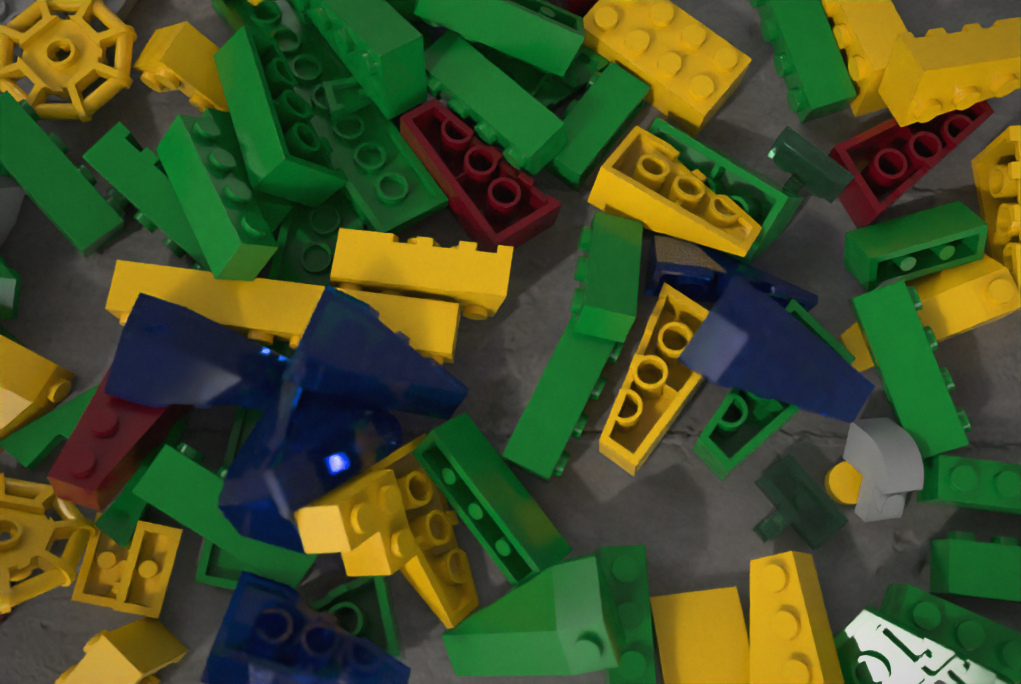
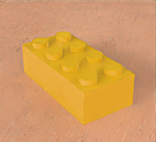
M598 0L583 17L585 39L582 44L609 60V64L611 61L648 85L650 91L647 102L695 137L741 84L752 61L746 54L669 0Z

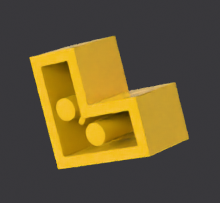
M187 21L156 29L132 65V68L142 75L140 77L141 81L157 92L180 90L190 98L189 104L201 113H204L207 108L225 112L229 111L214 60V55L220 48Z
M393 469L349 473L293 508L305 553L341 552L347 576L392 575L417 555L414 537L409 528L402 503V494L398 488Z

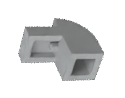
M888 417L851 421L843 459L863 475L854 513L864 522L902 517L908 491L922 490L924 484L923 461L915 441L907 431Z

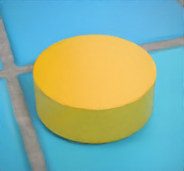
M847 461L832 466L826 473L824 480L826 492L832 500L841 505L857 504L863 475Z

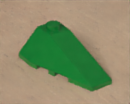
M656 117L648 132L672 145L680 153L678 160L691 172L698 169L707 177L704 184L716 195H727L762 227L745 257L715 249L742 268L748 269L782 234L802 202L803 197L741 161L660 117Z
M597 552L553 562L542 569L537 576L522 585L518 584L513 587L505 596L487 607L483 606L460 621L454 628L445 630L441 635L456 676L577 675L618 667L626 641V635Z

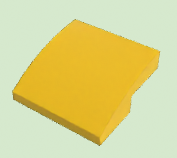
M97 512L94 523L103 513ZM138 521L132 544L128 551L123 549L95 525L96 533L88 541L71 600L109 607L116 611L160 618L184 530Z
M736 586L649 597L651 620L657 645L655 653L662 684H750V647Z

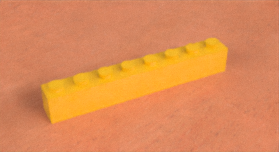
M124 260L116 261L105 307L107 311L120 319V325L132 328L134 324L145 328L147 324L162 326V330L179 335H187L189 329L205 331V336L218 340H230L231 335L247 337L248 342L264 346L273 345V340L290 342V347L303 351H315L316 346L332 348V352L335 354L349 357L357 356L358 351L375 353L374 357L376 359L388 362H399L401 357L418 359V364L435 368L443 367V362H454L460 321L459 303L264 278H255L253 281L215 279L213 273L209 271Z

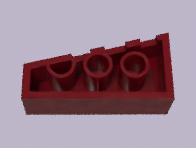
M434 98L400 117V134L448 197L447 207L471 240L477 243L479 251L497 253L498 245L512 246L514 250L555 224L562 203L552 195L547 197L534 186L535 181L523 171L519 173L503 160V154L492 145L487 147L474 136V130Z
M983 100L965 110L956 109L938 115L928 122H916L904 127H900L893 117L834 146L819 168L857 229L867 227L972 135L994 111L989 103Z
M134 324L47 475L57 497L102 512L139 470L141 461L155 446H160L169 435V429L183 413L187 415L197 403V397L207 386L211 387L220 377L218 352Z

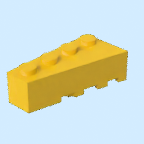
M820 0L857 93V96L850 103L854 117L888 108L879 95L878 89L897 35L908 32L892 1Z
M1021 17L997 20L989 28H982L979 23L965 24L960 32L947 33L944 28L929 29L925 37L915 38L911 32L899 33L878 89L879 95L899 126L904 127L916 122L925 123L938 115L956 109L965 110L977 102L992 97L1001 98L1014 90L1020 89Z
M664 282L637 352L634 354L627 376L600 436L599 452L629 474L635 476L729 348L736 328Z
M788 551L750 560V684H845L812 554Z

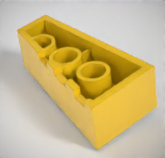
M1013 125L1005 129L973 158L971 165L980 215L988 223L986 237L988 256L1008 268L1021 293V125Z
M339 228L330 275L331 287L459 303L460 311L463 312L462 315L473 320H486L487 316L493 317L507 296L514 248L512 246L498 245L497 253L481 252L477 250L478 245L475 242L459 241V246L444 248L435 242L434 238L417 236V238L408 239L407 243H398L399 238L395 234Z
M146 616L110 632L104 629L97 633L85 645L83 651L86 655L79 664H74L59 676L54 684H158L161 679L156 675L157 671L173 662L178 663L189 650L157 618Z

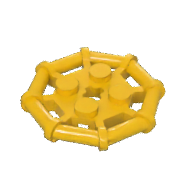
M36 0L5 26L0 25V90L3 93L8 91L17 102L25 99L41 120H81L83 123L92 120V114L122 89H129L133 83V80L130 78L133 43L137 40L135 29L130 25H126L104 4V0ZM56 13H76L75 15H68L71 20H61L56 15ZM93 18H98L108 30L97 33L90 26ZM19 45L23 50L22 59L18 56L17 62L13 63L14 48ZM116 45L114 68L108 66L106 48ZM58 51L70 52V55L65 60L57 62L58 57L56 54ZM28 77L32 81L34 87L29 95L20 88L17 80ZM99 77L107 79L85 99L83 98L81 92ZM49 95H56L63 99L71 98L72 103L45 102Z
M0 473V535L2 532L10 533V539L0 541V614L10 613L11 607L58 586L67 587L72 584L77 578L76 568L87 542L96 533L94 522L86 519L73 502L58 498L51 485L4 477V473ZM55 509L63 521H54L51 516L48 520L45 516V511ZM68 539L61 558L49 552L54 540ZM40 568L45 571L40 575L10 587V581L24 580L30 576L33 569Z

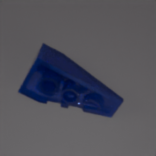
M326 284L294 345L281 379L325 398L449 420L467 396L469 388L435 359L423 357L409 345L410 338L400 330L394 333L378 319L380 313L368 303Z
M304 359L297 360L228 468L222 491L219 494L217 508L242 537L309 555L305 553L293 508L315 495V477L323 476V462L318 459L315 438L323 435V387Z

